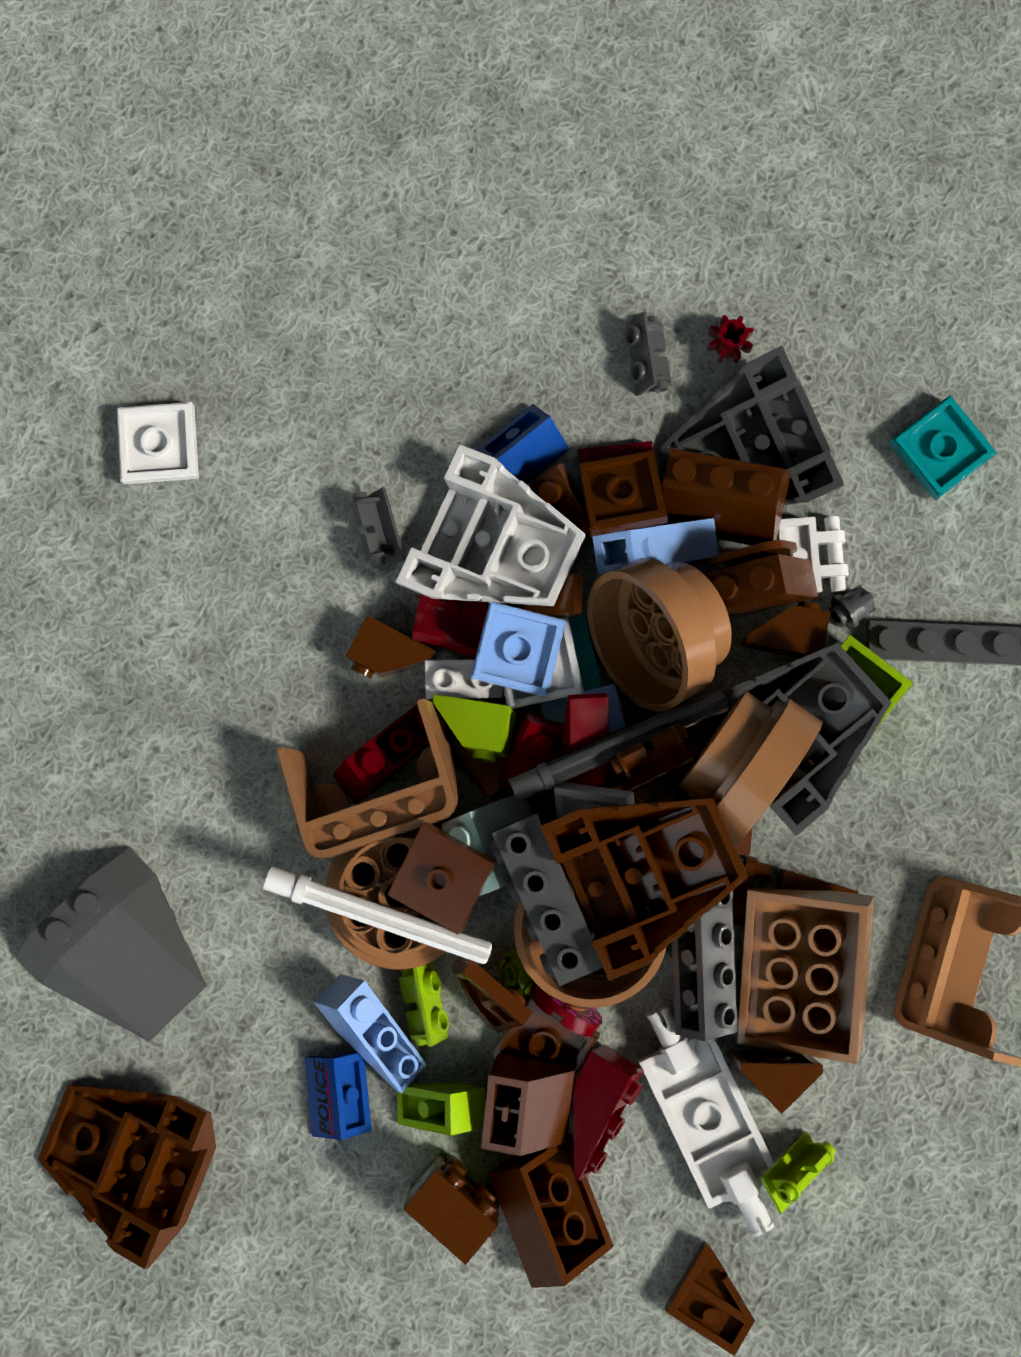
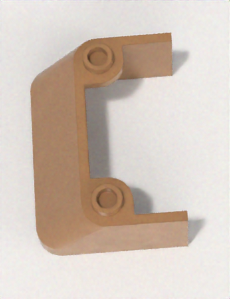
M425 698L416 700L430 743V747L425 749L417 760V772L421 783L352 807L346 791L341 786L333 783H324L314 787L304 752L287 747L276 749L303 844L312 856L332 858L365 847L371 843L421 828L425 822L433 824L445 820L454 813L458 803L456 761L442 716L433 702Z
M939 877L930 883L925 894L894 1008L895 1017L902 1027L990 1060L1021 1067V1057L993 1048L997 1031L996 1023L989 1013L974 1008L993 934L1014 936L1021 932V896L949 877Z

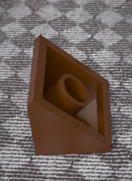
M729 1050V1059L781 1114L823 1074V1065L812 1056L784 1051Z

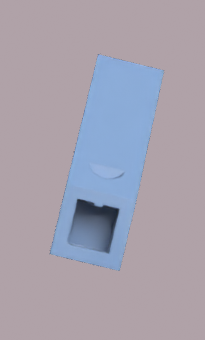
M714 518L592 536L598 574H605L640 558L654 559L666 565L671 562L706 559L719 554Z
M340 974L314 1001L335 1031L398 1093H402L427 1065L364 980Z

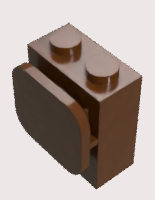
M773 540L712 556L709 558L710 567L718 568V570L704 573L721 596L727 612L732 614L747 615L818 598L811 560L793 557L792 553L798 551L796 542Z

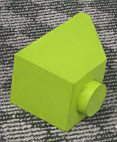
M434 694V705L461 745L473 753V759L495 763L496 757L508 759L517 713L510 706Z
M464 1083L409 1084L402 1093L397 1092L398 1125L449 1136L482 1129L485 1114V1087Z

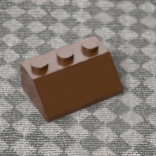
M671 449L662 486L668 523L662 525L714 518L717 539L750 546L776 540L791 474L783 468Z
M568 1134L565 1144L522 1156L515 1155L488 1172L531 1288L565 1286L614 1247L587 1176L579 1181L574 1178V1143L570 1134Z

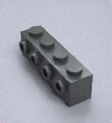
M538 810L497 828L492 833L494 840L490 842V847L497 863L500 865L505 862L511 878L506 879L512 898L515 902L521 900L528 914L523 917V921L532 940L538 938L544 953L540 955V960L549 978L555 976L558 985L562 986L603 968L592 944L594 938L593 930L563 863L557 865L540 828L546 822L541 811Z
M732 891L709 912H706L695 921L684 934L672 942L675 1035L708 1041L737 1032Z

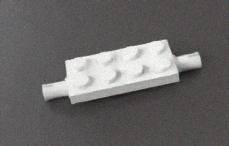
M668 1004L661 1006L659 1010L665 1021L664 1024H662L655 1010L649 1012L646 1016L650 1020L662 1046L658 1051L638 1060L644 1070L645 1077L708 1209L720 1203L732 1201L734 1205H738L751 1236H760L763 1233L756 1220L757 1217H759L766 1232L774 1227V1222L771 1220L759 1195L761 1192L760 1187L763 1185L760 1178L774 1164V1161L716 1040L701 1041L675 1035V1018L670 1010L671 1007Z

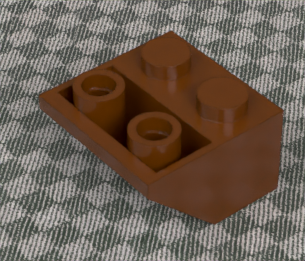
M497 1054L488 1075L481 1149L522 1156L565 1144L568 1136L575 1067Z

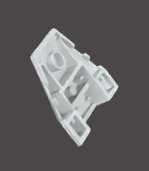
M459 444L444 477L449 487L447 495L421 551L411 548L396 580V584L433 599L554 606L585 538V533L553 506L537 496L522 480H518L506 470L497 459Z

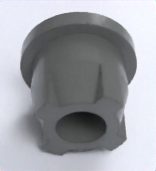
M861 585L856 586L844 595L837 594L831 598L832 607L829 608L830 615L836 624L840 627L846 626L851 630L859 625L861 619L876 610L872 594L862 588Z

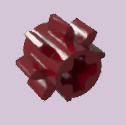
M723 315L720 321L721 328L711 325L708 334L715 339L709 343L707 350H716L720 355L718 358L719 363L724 358H732L735 364H737L741 359V351L750 353L754 345L746 339L752 336L754 328H746L744 323H742L743 316H739L737 320H729L726 315ZM728 334L730 339L725 340V335ZM737 338L736 344H733L731 339Z

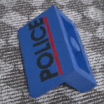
M357 1051L331 1057H304L312 1137L344 1140L372 1131L365 1059Z

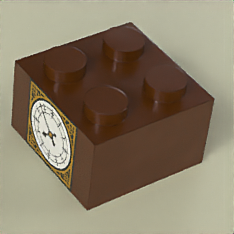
M439 1152L409 1188L403 1210L466 1265L498 1227L499 1204L496 1202V1193L482 1181L475 1184L465 1175L468 1170L459 1159L453 1155L446 1158Z

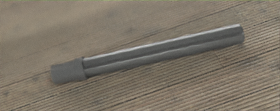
M714 690L552 761L535 765V768L508 779L517 801H520L543 790H551L561 782L608 763L609 760L616 757V752L620 753L642 742L644 747L650 745V737L670 728L669 726L672 724L675 727L683 724L685 729L726 712L729 709L727 697L721 690Z

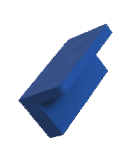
M532 404L479 446L476 451L494 457L518 480H522L527 484L568 450V445L551 416Z

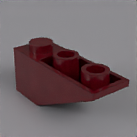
M418 704L345 759L334 773L333 777L357 805L387 782L430 744ZM442 717L443 722H444V725H445V728H446V730H447V729L449 728V726H448V724L446 723V721L444 720V718Z
M606 1045L591 1050L574 1084V1178L578 1181L590 1173L597 1174L602 1168L608 1156L604 1149L609 1139L614 1140L624 1125L625 1119L621 1115L626 1105H632L642 1089V1084L639 1083V1080L644 1070Z

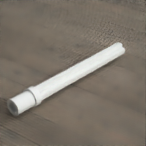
M272 866L264 883V890L290 898L292 902L301 905L304 902L481 964H486L492 950V944L488 941L462 932L457 935L439 924L311 881V877L303 874L299 876Z

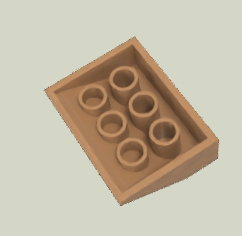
M747 890L738 1044L857 1064L863 1049L874 896L825 890Z

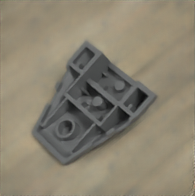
M782 345L746 363L722 390L719 389L696 415L691 416L659 448L666 466L670 450L677 449L786 469L791 474L784 505L811 502L845 486L826 436L805 389Z
M838 643L723 690L722 692L726 695L729 703V709L724 713L696 724L710 739L745 691L769 707L777 700L783 704L790 698L823 721L821 729L808 752L770 805L771 809L796 836L827 811L844 779L847 778L853 764L864 746L867 745L892 703Z
M131 847L89 876L29 934L16 954L19 961L42 985L147 1041H151L207 987L187 941L185 942L176 922V916L165 898L157 875Z

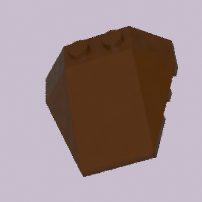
M713 797L580 808L540 826L557 865L563 863L594 933L592 944L609 981L650 964L662 950L684 934L695 921L706 912H709L748 877Z
M70 1084L66 1088L38 1161L66 1195L72 1194L84 1208L82 1214L90 1223L95 1222L108 1237L105 1242L114 1252L139 1267L148 1269L187 1223L216 1150L211 1112L179 1095Z

